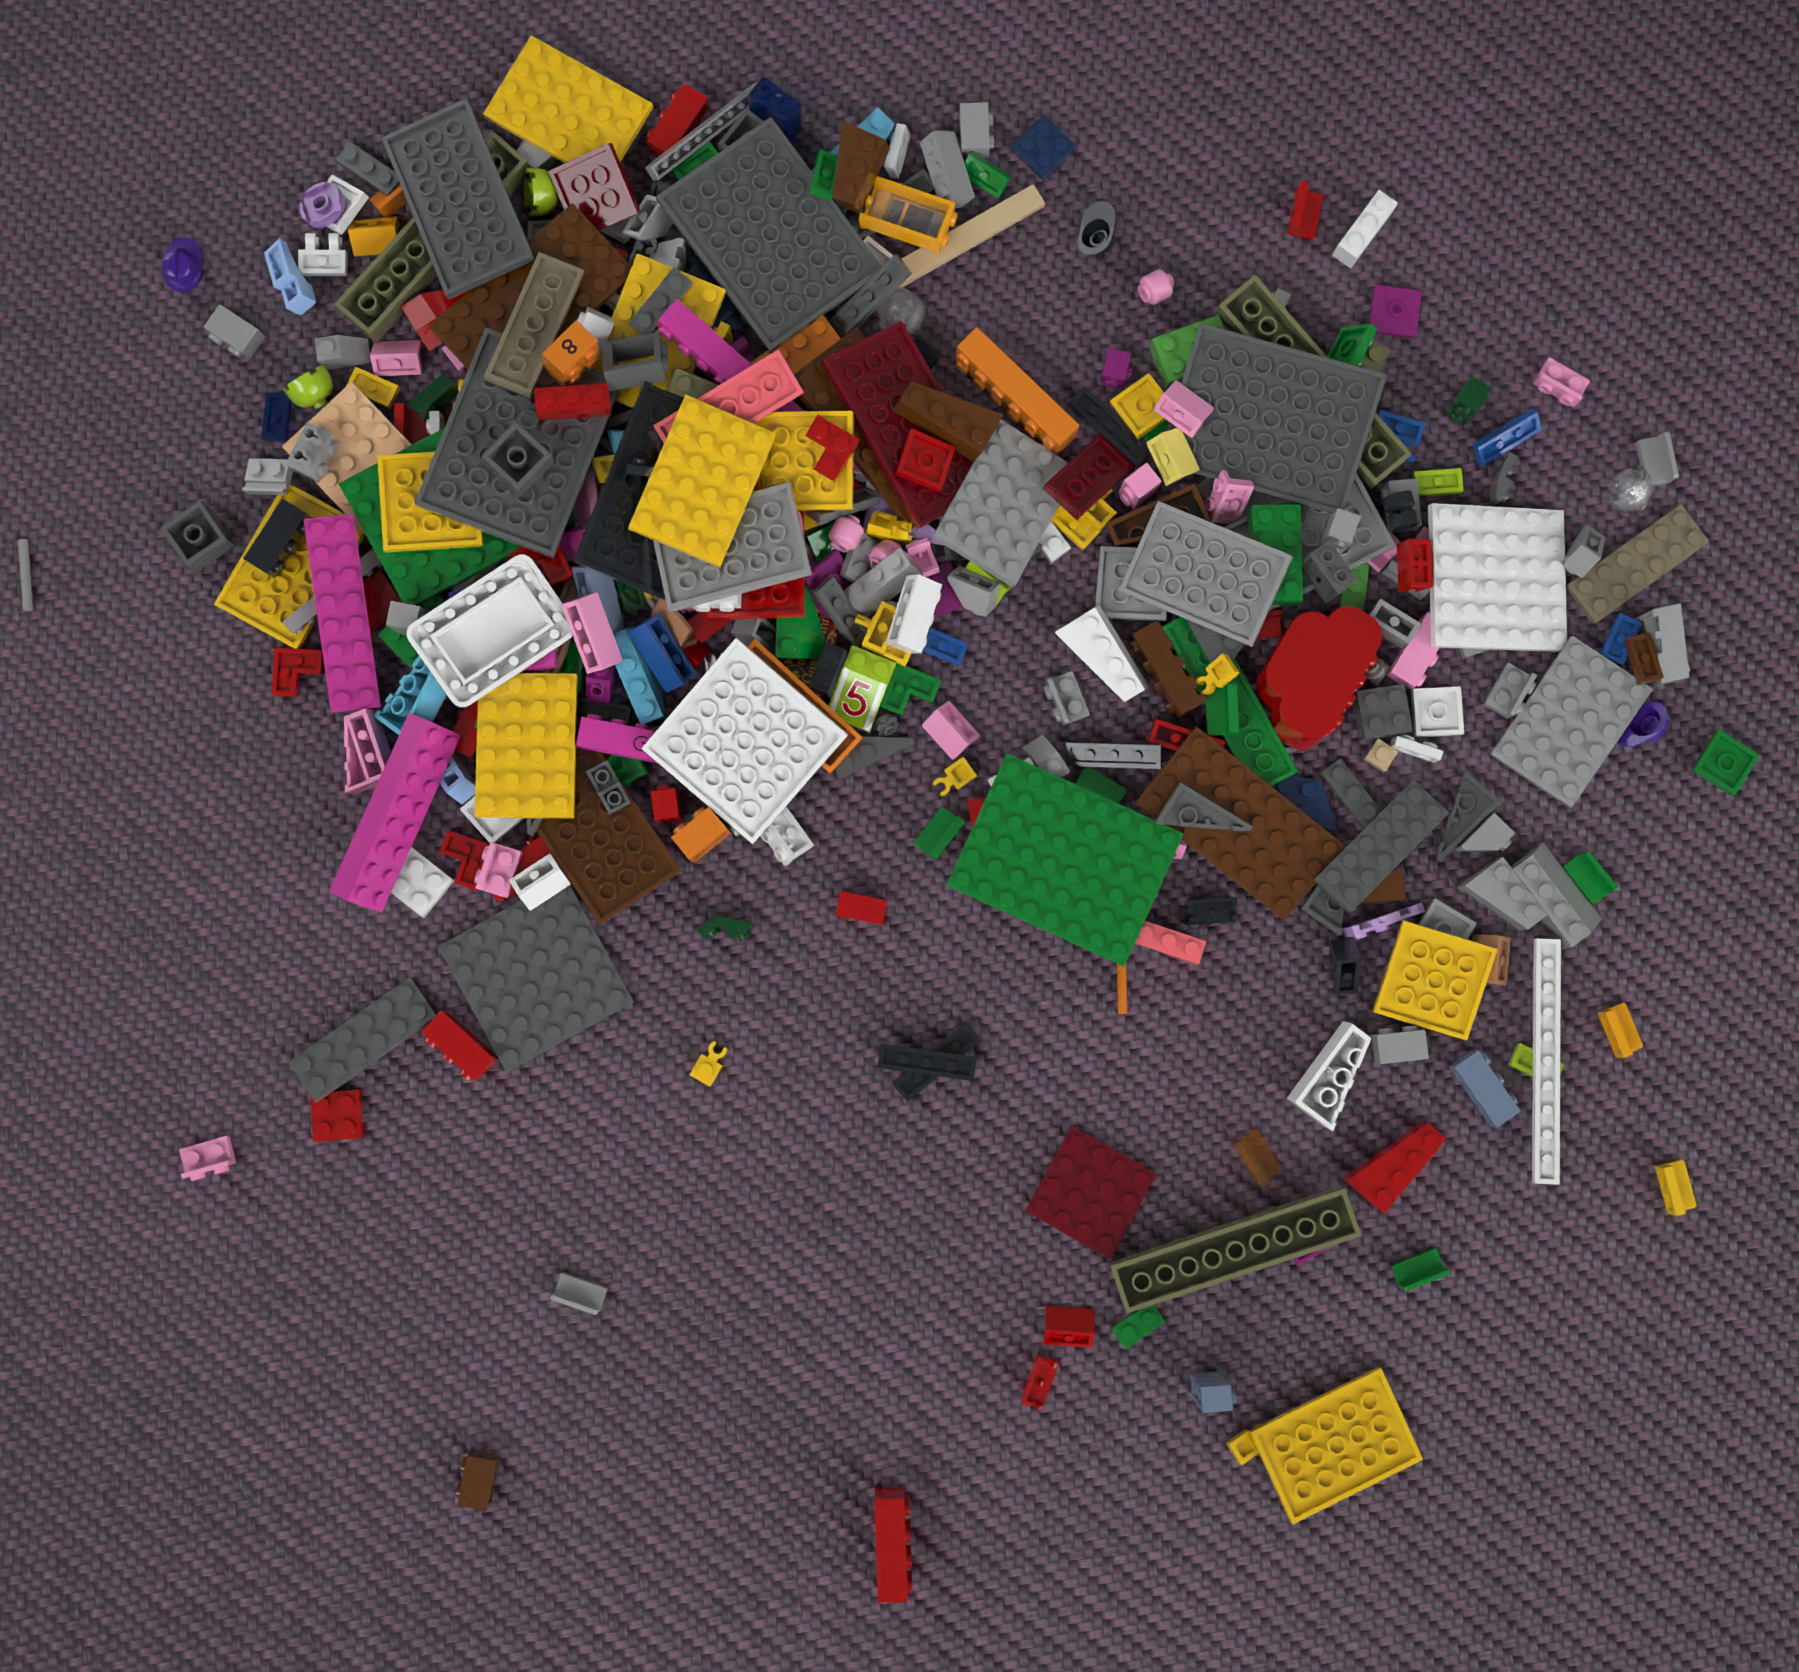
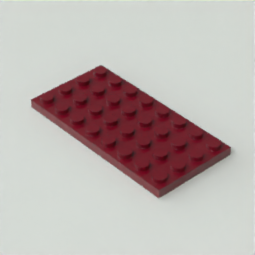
M900 321L824 358L821 364L847 410L854 412V422L916 530L944 516L973 462L957 451H954L942 490L939 493L895 475L909 431L915 429L933 437L892 411L900 396L911 381L943 393L903 321Z

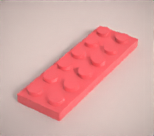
M778 349L697 400L754 424L800 396L804 391ZM678 411L653 425L663 443L667 439Z

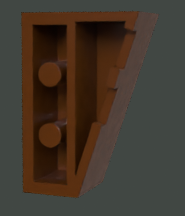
M845 121L842 122L833 197L838 205L860 214L890 148L884 138Z

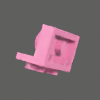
M1549 357L1533 384L1538 386L1541 392L1557 397L1560 403L1574 407L1581 401L1582 394L1590 380Z
M1221 470L1218 478L1214 481L1211 495L1205 502V508L1211 522L1232 524L1240 520L1254 489L1253 482L1232 479L1226 470Z
M491 842L483 851L482 860H484L482 870L478 869L474 883H477L476 889L508 898L512 887L509 880L515 877L523 852Z
M229 1135L179 1149L185 1173L181 1174L182 1179L190 1177L191 1181L206 1177L205 1172L213 1170L214 1174L229 1171V1165L236 1164Z

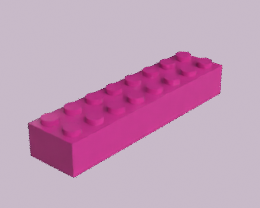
M354 515L304 519L331 713L362 710L364 708H379L381 706Z
M409 713L329 890L330 893L348 902L382 913L461 735Z

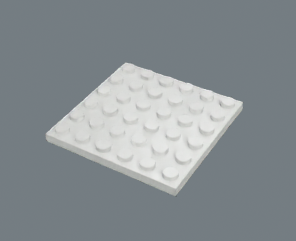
M1437 503L1428 505L1433 587L1430 588L1431 647L1560 652L1567 642L1565 566L1563 565L1565 558L1564 510Z
M735 638L641 749L753 844L848 734L742 641Z

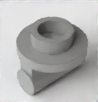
M1377 659L1374 666L1369 668L1365 674L1369 683L1374 687H1378L1389 671L1390 666L1382 659Z

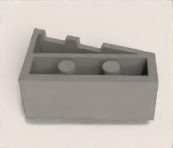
M1681 603L1653 609L1635 618L1642 623L1639 628V635L1650 633L1664 676L1663 679L1652 684V686H1660L1689 678L1690 667L1687 661Z
M1504 857L1492 860L1457 887L1471 895L1480 904H1484L1494 911L1496 915L1519 931L1530 929L1547 916L1546 912Z

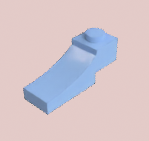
M279 238L264 252L273 286L282 292L286 309L302 316L316 303V298L312 285L306 281L298 269L287 242Z

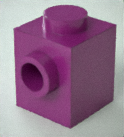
M1108 348L1100 382L1105 383L1104 385L1109 388L1123 387L1125 380H1130L1133 369L1132 366H1129L1131 353Z
M613 666L588 673L586 676V700L609 704L615 690V667Z

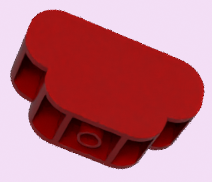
M1350 606L1335 610L1329 617L1318 612H1306L1297 616L1282 634L1256 680L1257 697L1264 706L1272 710L1269 721L1282 743L1293 749L1308 750L1318 745L1328 734H1332L1336 728H1339L1345 718L1344 712L1347 708H1350L1356 698L1355 692L1358 688L1362 687L1367 679L1365 674L1369 668L1374 666L1379 657L1376 655V652L1382 641V631L1379 623L1371 615Z

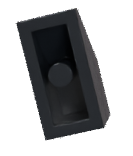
M1355 939L1330 941L1329 964L1334 995L1358 993L1361 955Z

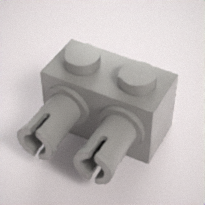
M307 422L285 465L293 471L319 482L320 478H323L328 471V463L331 457L335 456L338 452L340 440L332 433Z

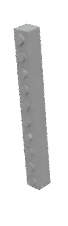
M760 83L752 84L647 165L645 169L652 180L661 179L737 120L746 108L749 110L764 99L767 95Z
M374 549L370 550L360 559L362 578L365 576L368 578L374 573V568L383 566ZM315 596L283 621V624L292 634H299L304 630V625L307 623L310 625L316 620Z

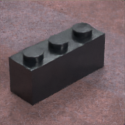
M282 499L243 559L275 578L276 575L281 574L284 570L288 557L298 549V542L301 537L306 535L304 519L312 517Z

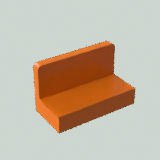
M401 185L389 196L377 192L369 199L383 217H391L407 203Z

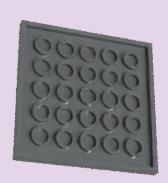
M571 884L531 911L521 900L438 946L506 1073L511 1072L635 1002Z

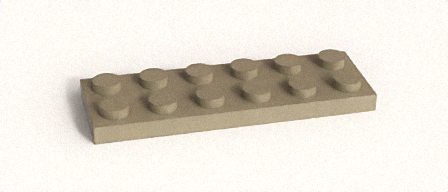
M541 252L538 253L486 370L484 380L531 398L544 368L542 353L556 340L584 276L583 269Z
M1680 504L1594 565L1583 578L1577 577L1566 585V589L1591 623L1595 624L1709 543V540L1682 504Z

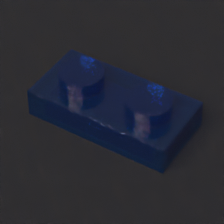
M266 392L261 439L264 441L284 443L288 441L292 401L287 394Z

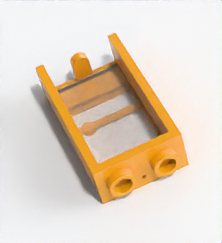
M877 176L872 195H868L866 200V210L859 216V228L864 230L866 228L936 252L939 255L941 248H946L950 238L948 233L949 227L955 226L958 213L955 212L956 203Z

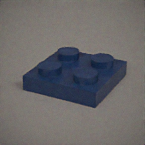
M1043 114L1011 145L1010 150L1044 182L1076 150L1077 145Z

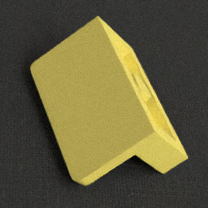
M1179 428L1163 432L1147 442V446L1166 486L1200 470L1183 431Z

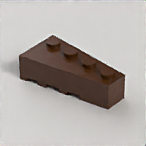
M912 381L903 391L892 410L938 440L956 447L955 451L972 462L982 454L1004 415Z
M1195 483L1106 523L1115 546L1120 547L1140 543L1158 501L1211 522Z
M1158 620L1131 635L1132 641L1129 642L1135 654H1140L1143 660L1141 662L1142 668L1147 675L1151 674L1154 679L1153 687L1159 696L1162 695L1166 701L1164 707L1170 717L1174 715L1177 720L1198 709L1207 701L1203 693L1197 694V683L1193 676L1184 673L1186 668L1181 657L1177 653L1173 655L1171 652L1174 646Z

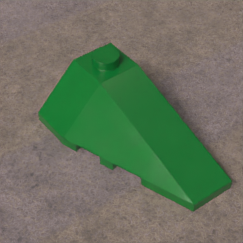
M806 587L805 617L776 618V658H819L822 656L824 634L813 598Z

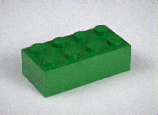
M1252 505L1247 511L1248 538L1293 556L1271 606L1298 605L1303 601L1301 505Z

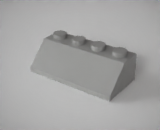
M1544 843L1538 845L1510 866L1546 912L1547 916L1542 921L1553 936L1561 940L1563 948L1575 946L1591 934L1602 920Z

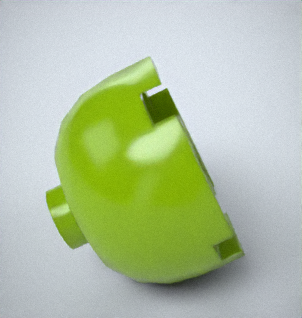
M527 168L525 173H529V179H524L525 206L530 205L531 212H527L530 217L547 216L558 205V200H560L547 170Z
M324 365L316 367L317 371L314 373L307 372L287 384L288 387L283 388L294 404L303 408L314 406L317 410L328 403L326 398L332 394L333 380Z

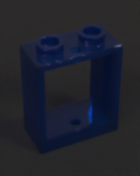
M763 76L749 93V111L763 121L772 117L789 142L792 143L801 132V103Z

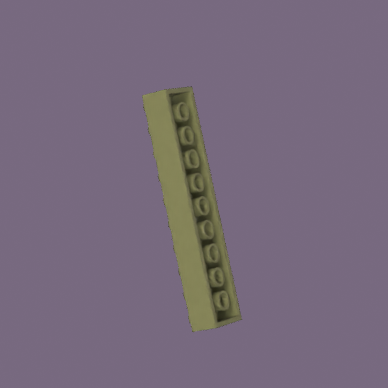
M491 131L485 138V141L510 197L524 182V179L529 176V173H525V170L530 168L524 157ZM414 217L334 304L343 316L375 343H378L404 314L401 305L423 293L438 277Z
M1256 275L1225 299L1216 310L1215 314L1220 316L1221 321L1232 332L1328 358ZM1376 412L1357 469L1360 480L1369 491L1412 455Z
M1338 1186L1109 1263L1127 1314L1361 1237L1362 1235L1346 1189Z

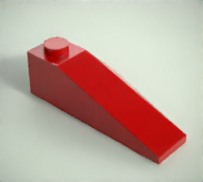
M443 289L425 292L401 305L404 313L429 351L443 343L430 329L429 325L469 291L451 299L446 297Z

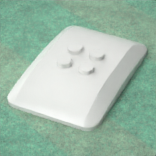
M526 555L513 557L413 622L407 629L409 642L452 703L458 707H467L571 639L573 634L562 608L563 603L533 560Z

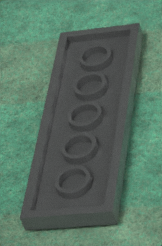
M1413 780L1314 881L1350 914L1449 812Z
M409 977L292 1059L289 1064L314 1102H319L427 1026L437 1014L413 978Z

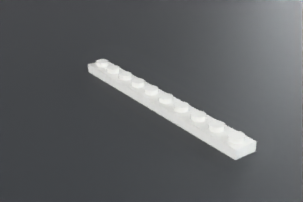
M1534 939L1532 1183L1560 1184V939Z

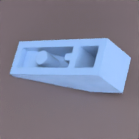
M453 752L440 784L449 796L464 804L475 794L476 782Z

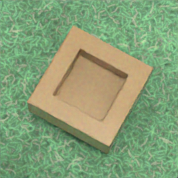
M1378 738L1364 760L1385 772L1398 751Z

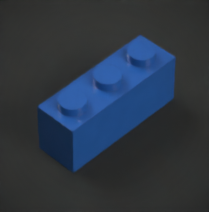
M659 613L642 621L627 632L665 693L684 685L697 675V672Z

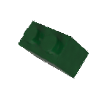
M1471 376L1459 388L1444 414L1449 416V420L1453 423L1465 425L1478 412L1492 388Z

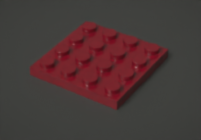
M1071 1126L1027 1204L1025 1211L1110 1260L1157 1174L1076 1127Z

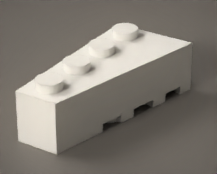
M1343 1021L1287 1099L1323 1127L1333 1131L1339 1111H1342L1345 1104L1344 1099L1348 1089L1352 1087L1353 1077L1357 1068L1361 1065L1371 1038L1355 1025Z

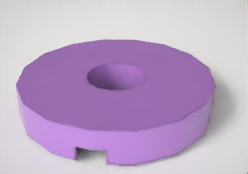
M321 182L313 185L305 192V198L303 201H300L299 205L300 214L309 225L323 228L331 225L341 216L345 207V196L336 185ZM326 201L323 207L318 208L320 203Z

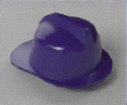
M187 237L178 238L171 242L166 249L162 263L164 280L174 291L188 292L199 283L202 249L195 240Z
M1656 701L1643 704L1617 743L1623 747H1634L1645 741L1660 739L1665 734L1669 723L1666 707Z

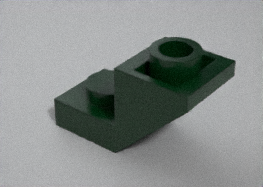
M716 916L696 930L702 938L708 936L711 939L721 932L720 927L723 926L732 940L739 939L741 942L752 934L750 930L754 926L750 922Z

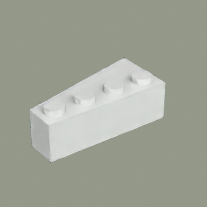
M1100 605L1055 632L1124 702L1149 687Z

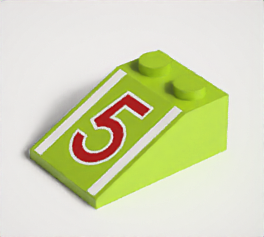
M852 645L840 673L829 707L847 724L870 733L896 668V663Z

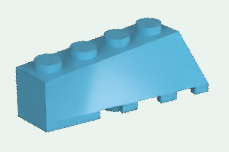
M634 627L626 628L613 634L623 659L622 662L615 664L640 724L651 727L666 720L661 685L627 633Z

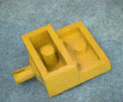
M1111 489L1078 521L1063 507L1059 506L1051 522L1084 551L1107 526L1106 523L1110 522L1117 513L1104 501L1113 490Z
M882 601L876 615L872 619L858 613L854 623L867 628L862 648L906 667L912 653H907L886 644L897 607Z

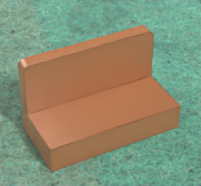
M666 598L664 600L660 599L650 616L652 617L658 613L661 615L681 649L695 645L699 639L693 633L692 627L678 611L670 612L668 610Z
M1474 934L1472 941L1498 949L1487 983L1507 986L1511 938L1498 935Z

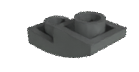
M1511 452L1503 458L1492 481L1490 505L1493 507L1500 501L1504 503L1512 492L1509 488L1513 481L1508 478L1516 469L1514 463L1518 457Z
M607 760L586 771L609 815L631 803Z

